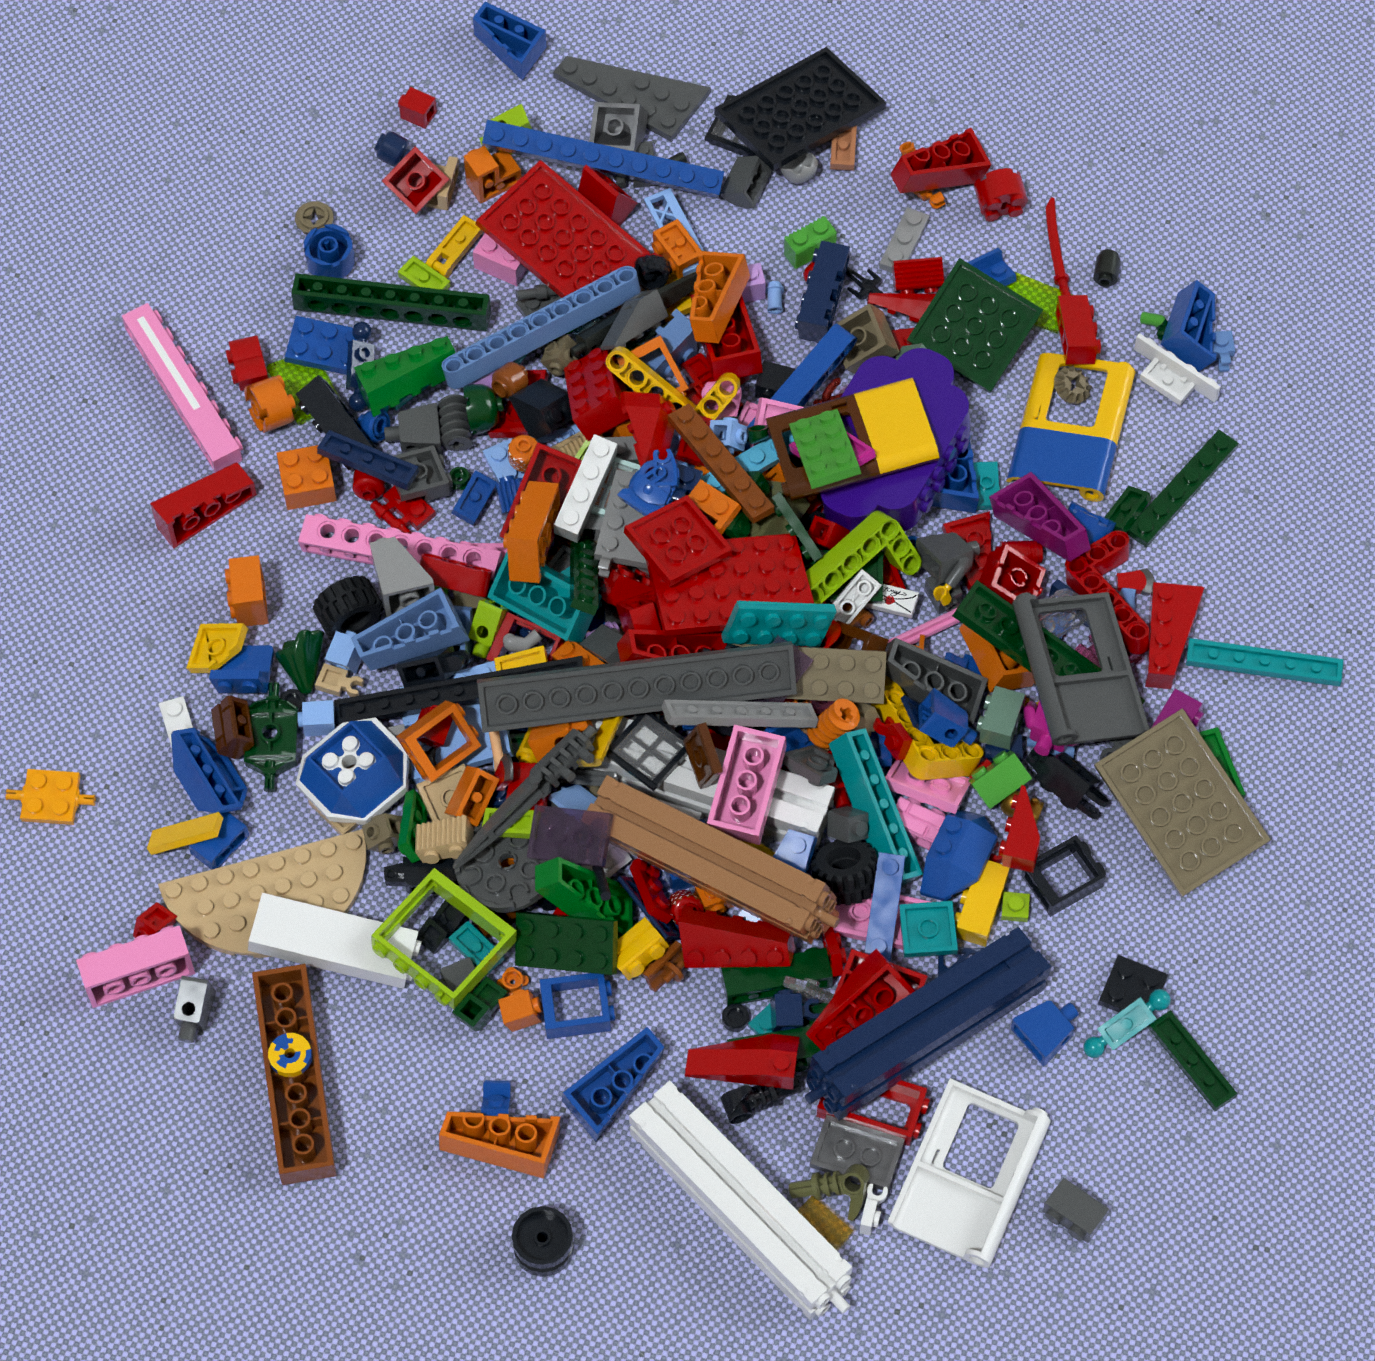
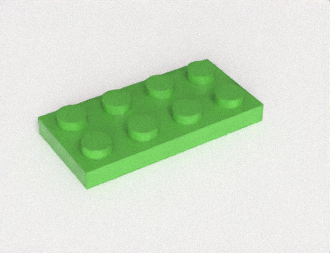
M838 409L824 411L819 415L799 419L789 424L811 489L861 474L858 461Z

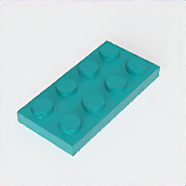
M737 601L721 636L723 643L764 645L792 641L793 646H821L837 611L834 604Z

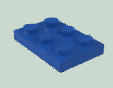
M296 316L285 353V362L347 375L348 342L356 340L352 334L353 328Z

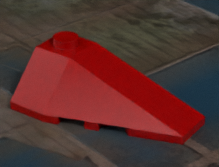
M623 391L620 393L621 409L623 415L629 416L631 422L627 425V428L637 442L633 446L640 467L644 463L653 460L654 450H659V459H666L668 456L666 449L670 448L675 430L668 421V414L676 411L671 401H666L660 394Z
M876 948L854 969L806 1032V1035L823 1051L831 1043L907 997L915 990Z
M768 1034L688 1049L685 1077L793 1090L800 1037Z

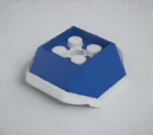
M376 717L344 722L302 756L295 784L329 821L365 825L371 821L372 817L384 813L408 792L410 758L395 736ZM355 764L354 767H352V768H350V769H347L349 766Z

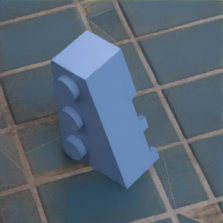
M676 308L671 313L674 318L664 328L659 326L655 332L658 335L661 334L679 368L682 363L697 354V342L694 338L690 320ZM660 347L639 358L663 379L674 375ZM635 370L632 372L635 380H644V375L641 371ZM657 386L652 387L651 391L657 389Z

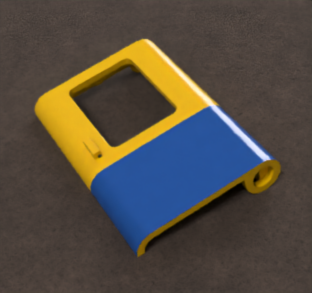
M1040 354L1006 482L1011 483L1012 480H1018L1032 472L1043 484L1079 489V493L1084 499L1092 502L1102 501L1105 496L1135 376V369L1127 362L1118 363L1097 359L1095 364L1065 365L1064 355ZM1074 366L1075 368L1107 373L1096 421L1092 427L1052 422L1046 419L1054 391V377L1060 367Z

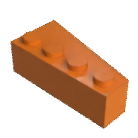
M699 251V264L696 267L697 278L696 282H694L695 293L694 297H692L689 320L696 342L719 343L750 278L745 254Z
M529 481L525 491H521L520 505H516L515 517L510 519L509 533H505L503 539V547L507 549L509 581L540 583V566L544 567L546 547L550 545L551 532L554 529V523L560 507L559 483Z
M447 1111L439 1133V1150L544 1179L560 1133V1116H550V1119L537 1118V1115H526V1117H509V1114L484 1116L483 1113Z

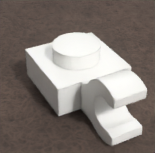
M870 1183L868 1185L867 1199L860 1224L861 1234L871 1235L872 1227L878 1228L881 1211L876 1209L879 1204L887 1199V1187H884L883 1193L877 1196L872 1193L873 1184Z

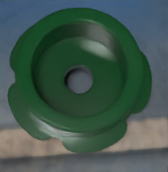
M455 467L450 471L453 483L451 488L454 490L465 489L472 477L466 468Z

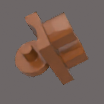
M677 941L673 944L668 943L669 947L665 950L664 955L655 962L649 963L641 974L646 979L649 988L654 992L664 983L668 984L672 979L677 982H681L684 979V975L681 972L685 967L682 945Z

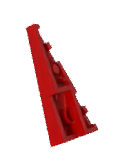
M869 293L867 304L870 303L888 308V313L893 315L896 311L909 315V320L918 323L936 294Z

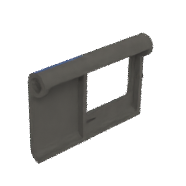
M1028 592L1019 594L1012 605L1052 744L1062 746L1137 737L1149 730L1109 592L1038 599L1036 595H1031ZM1081 610L1085 613L1101 671L1058 676L1053 669L1038 615Z

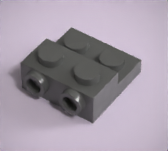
M434 445L394 455V457L419 466V473L408 490L395 486L401 502L424 496L425 501L450 495V488L453 487L450 473H445L442 454H437Z

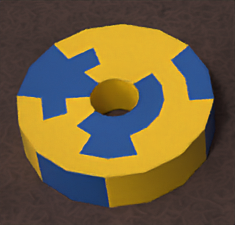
M285 1033L272 1041L268 1049V1059L272 1069L277 1074L284 1077H296L303 1074L309 1068L312 1062V1050L309 1042L303 1036L296 1033ZM289 1052L295 1053L292 1058L286 1057V1054Z

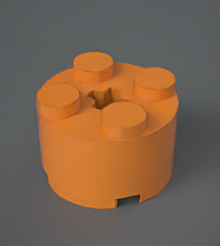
M280 375L272 376L245 387V400H250L252 407L248 410L258 430H263V433L295 421L292 409L296 408L293 396L291 394L287 395L283 378Z

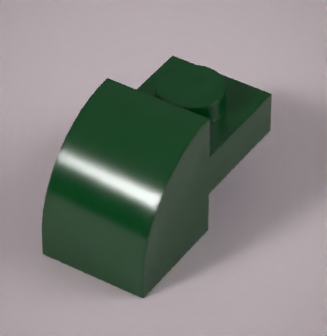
M486 976L472 994L469 992L452 1011V1014L473 1031L477 1032L492 1020L491 1015L499 1007L498 999L507 997L508 991Z

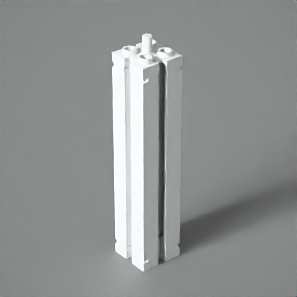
M623 717L612 743L634 720ZM604 718L591 720L592 726L597 733ZM644 725L634 735L648 746L658 738L656 734ZM597 733L590 739L591 743H593ZM631 739L622 748L623 751L635 760L646 751ZM664 740L653 749L668 761L677 752L675 748ZM677 741L675 742V744L678 745L681 749L683 748L681 744H679ZM715 748L721 767H723L727 751ZM651 754L641 762L643 766L655 775L665 765ZM688 755L655 791H652L607 756H605L600 766L580 767V769L616 772L618 774V782H622L651 797L701 812L706 818L709 817L719 781L718 777L709 787L700 789ZM639 767L636 768L642 774L650 776ZM780 769L763 835L773 836L774 840L782 842L789 829L815 836L817 842L813 853H816L823 838L825 827L828 825L827 811L834 809L835 787L827 784L814 786L803 776Z
M670 1080L654 1093V1097L648 1103L645 1101L629 1115V1123L631 1124L630 1135L642 1144V1147L769 1279L797 1307L802 1309L803 1314L809 1320L813 1319L816 1315L821 1317L831 1306L828 1303L829 1301L843 1314L851 1307L843 1296L851 1288L849 1285L852 1279L850 1276L852 1274V1266L840 1257V1253L683 1093L678 1092L677 1087Z

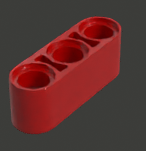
M422 553L420 565L432 577L434 585L474 596L487 597L492 570L433 554Z

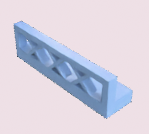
M671 188L644 198V203L658 229L663 227L665 218L671 221L678 219L703 251ZM662 200L665 209L664 211L655 209L652 204ZM699 261L683 269V277L696 272Z

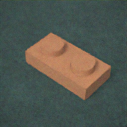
M857 125L832 138L830 169L854 170Z

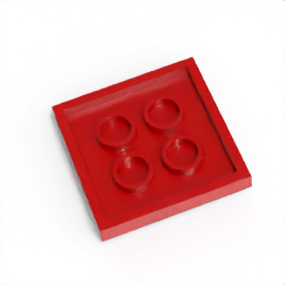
M688 495L626 525L623 532L668 587L729 557L733 551L730 544Z

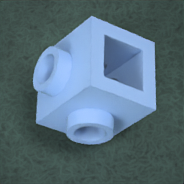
M724 417L723 420H710V429L732 455H734V451L744 452L748 439L747 426L738 423V419Z

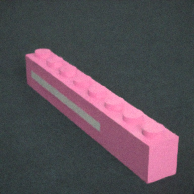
M146 303L122 315L125 330L214 472L236 462H241L242 456L240 451L243 450V446L237 436L233 438L230 434L232 430L226 418L221 419L218 415L220 410L216 402L208 399V391L202 381L198 383L196 380L197 374L191 363L186 364L184 361L185 355L179 345L175 347L172 342L174 341L173 335L168 327L163 328L161 324L163 321L157 310L153 311L150 305Z

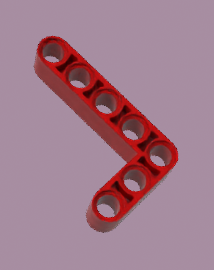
M1113 531L1090 544L1091 549L1070 562L1066 560V583L1079 595L1109 592L1125 648L1132 654H1143L1149 648L1148 625L1102 576L1126 562L1130 556L1129 536L1123 531Z

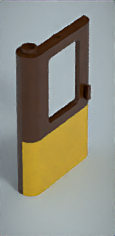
M913 378L765 418L785 482L781 483L784 497H790L791 501L940 460L938 448ZM838 409L840 416L849 415L851 417L858 439L873 448L876 457L860 466L861 474L811 489L804 467L794 468L792 466L782 434L790 431V423L819 415L824 411Z

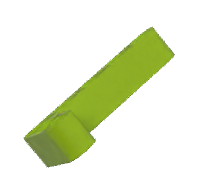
M879 510L874 511L809 568L806 574L814 603L822 604L881 550L889 563L904 574L913 575L917 573L921 567V558L900 524L886 513Z

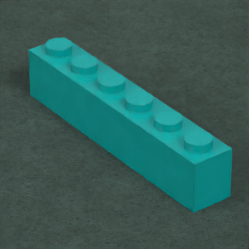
M866 728L847 732L830 742V750L853 808L868 812V838L866 842L870 844L871 848L875 849L877 861L879 852L906 856L902 885L923 875Z

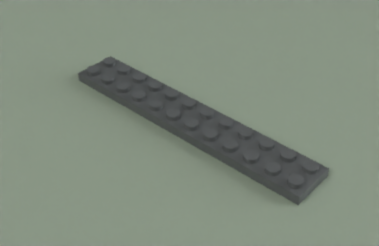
M792 641L477 679L483 733L663 711L662 704L664 700L746 701L797 694Z

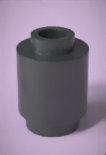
M1105 249L1096 257L1093 279L1102 287L1112 286L1118 281L1120 258L1116 251Z

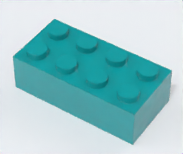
M506 552L487 597L566 641L582 642L594 616L570 607V578L544 565V567L540 566V583L509 581L508 554ZM598 594V605L602 598L600 594Z

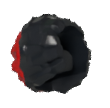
M655 252L641 255L634 263L639 284L646 290L659 289L665 286L672 273L670 262Z

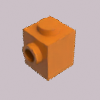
M516 990L510 996L498 999L503 1024L512 1032L542 1022L540 1012H543L541 1000L538 996L535 997L529 990Z

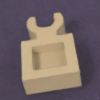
M324 663L315 683V689L339 697L342 691H346L350 697L359 696V691L352 689L354 685L363 687L364 681L358 676L348 678V670Z

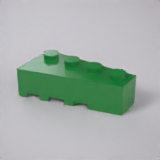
M448 336L436 338L431 342L412 346L407 350L388 354L383 358L364 362L362 365L354 367L360 393L373 417L381 414L380 409L388 405L393 408L400 404L399 399L409 394L414 397L421 393L423 387L427 385L433 387L446 380L442 369V362L447 357L455 354V349Z
M560 857L535 866V891L567 915L618 920V939L633 927L632 898L619 882L606 877L611 898L603 901L600 897L593 871Z

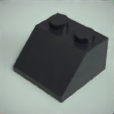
M542 378L508 397L526 432L535 439L553 432L572 420L568 391Z

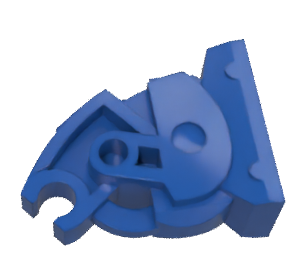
M666 449L668 456L664 460L659 459V450H654L653 460L644 463L640 470L632 476L629 488L622 489L617 494L620 500L644 516L672 503L673 492H675V489H679L680 470L671 449Z

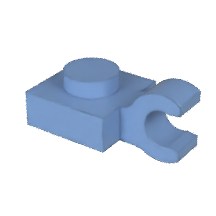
M1232 331L1214 332L1216 333V340L1213 342V352L1216 353L1219 372H1226L1230 370V357L1235 355Z

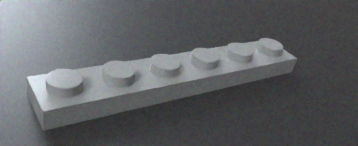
M664 700L662 704V710L668 725L676 726L698 725L706 722L707 726L730 727L738 725L748 727L816 728L818 722L811 703Z

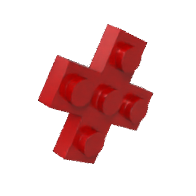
M701 352L681 364L682 372L692 383L688 385L689 389L685 390L687 394L685 397L695 405L702 399V389L705 387V384L714 381L707 359ZM750 375L740 377V385L749 381ZM740 402L738 412L742 411L743 409L742 402Z

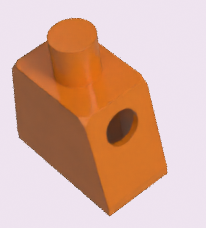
M591 720L531 727L528 744L537 762L573 728L582 733L589 725L592 726Z

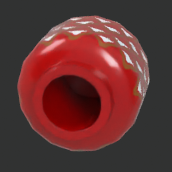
M690 890L676 891L668 899L674 916L672 920L678 926L684 905L693 907V910L704 912L703 903Z

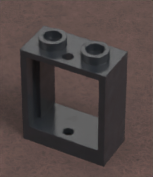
M1075 835L1039 855L1034 872L1022 871L1021 876L1051 917L1101 889L1104 886L1106 872L1102 864L1095 862L1092 858L1091 850L1085 841L1081 842L1078 836ZM1073 854L1090 878V881L1058 898L1041 871Z

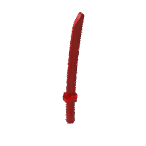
M1051 197L1045 209L1051 257L1055 271L1054 283L1059 286L1061 295H1071L1068 287L1069 275L1065 273L1060 250L1055 199Z

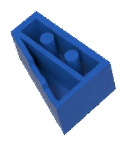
M484 2L473 17L474 35L523 80L547 47L546 30L488 2Z

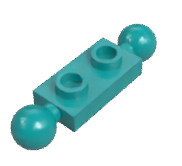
M1156 989L1150 994L1147 1003H1145L1142 997H1139L1097 1028L1101 1034L1100 1037L1093 1036L1086 1039L1083 1045L1085 1054L1091 1058H1098L1104 1053L1107 1044L1112 1050H1115L1157 1019L1153 1014L1154 1010L1162 1011L1170 1005L1171 998L1169 993L1163 989Z

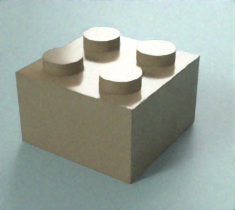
M870 303L836 323L857 337L856 344L842 360L845 369L853 374L857 372L863 362L872 357H893L900 353L883 311Z

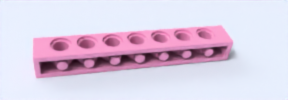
M306 514L298 540L303 552L373 565L370 542L380 538L395 537L403 546H407L406 550L419 564L421 554L424 551H432L431 554L445 558L455 555L454 560L468 564L473 560H480V563L476 566L493 571L489 587H492L503 561L501 551L492 546H484L482 548L466 541L456 543L444 537H426L419 532L408 534L392 527L382 529L377 528V526L371 523L356 524L345 518L334 520L329 519L323 514H315L314 516ZM334 532L332 537L324 538L327 533ZM352 537H359L358 540L353 543L348 542L349 539Z

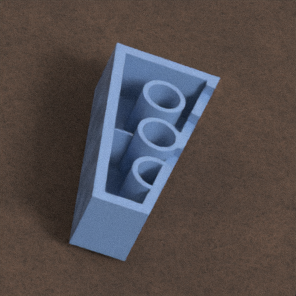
M441 587L351 637L359 657L371 671L470 640L452 601Z

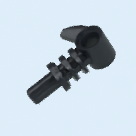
M797 1077L794 1079L793 1090L767 1086L761 1089V1086L758 1085L755 1086L756 1091L752 1092L750 1086L744 1085L724 1093L720 1099L730 1124H738L752 1117V1109L756 1113L760 1111V1106H763L764 1109L769 1108L768 1103H772L774 1107L779 1106L780 1099L799 1093L801 1085Z

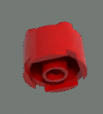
M1011 168L997 169L986 173V179L980 181L979 178L975 181L974 190L981 214L985 216L986 221H995L1003 215L1017 217L1023 213L1022 208L1027 204L1028 198L1019 171L1013 173Z

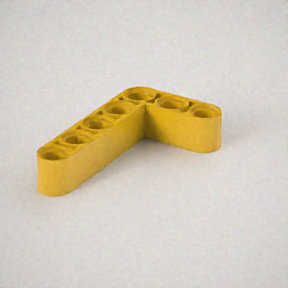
M615 347L606 358L607 368L635 392L652 393V387H660L664 392L662 397L666 401L677 402L682 407L690 404L698 415L712 420L719 416L740 388V380L737 375L729 372L724 373L699 403L695 405L627 348ZM613 355H621L625 360V364H615ZM635 370L641 371L644 375V380H635L632 372ZM722 382H732L734 390H724L721 385ZM710 399L716 401L718 409L710 410L706 406V401Z
M885 675L884 704H870L875 707L882 723L890 716L895 723H901L913 739L908 753L903 760L911 775L920 780L969 776L977 768L984 753L983 749L974 742L971 745L958 742L955 747H949L943 743L933 744L928 735L913 727L901 700V697L905 695L903 690L897 683Z

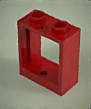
M507 612L486 658L491 662L494 661V658L506 655L508 650L504 647L503 637L508 633L515 635L518 626L530 631L535 629L539 635L555 641L549 654L548 662L555 661L551 655L566 640L535 623Z

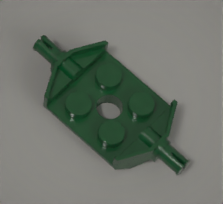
M273 682L269 683V695L266 696V699L256 701L249 706L254 746L245 751L244 764L265 777V792H269V789L271 792H274L275 777L297 766L296 746L299 710L298 707L289 701L280 699V684L274 682V685ZM267 729H276L277 734L274 738L267 739L263 736Z

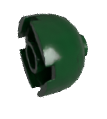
M484 384L464 386V398H468V401H466V412L470 429L473 431L472 434L477 435L491 431L500 420V412H504L502 397L497 398L494 390Z

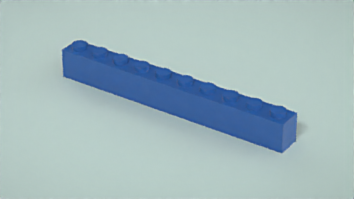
M488 119L482 141V146L485 145L489 149L581 169L588 165L604 174L718 198L720 195L724 171Z

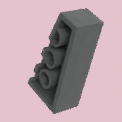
M894 638L887 644L885 649L887 652L885 675L921 702L933 688L937 689L968 713L969 727L974 724L988 678L898 638Z

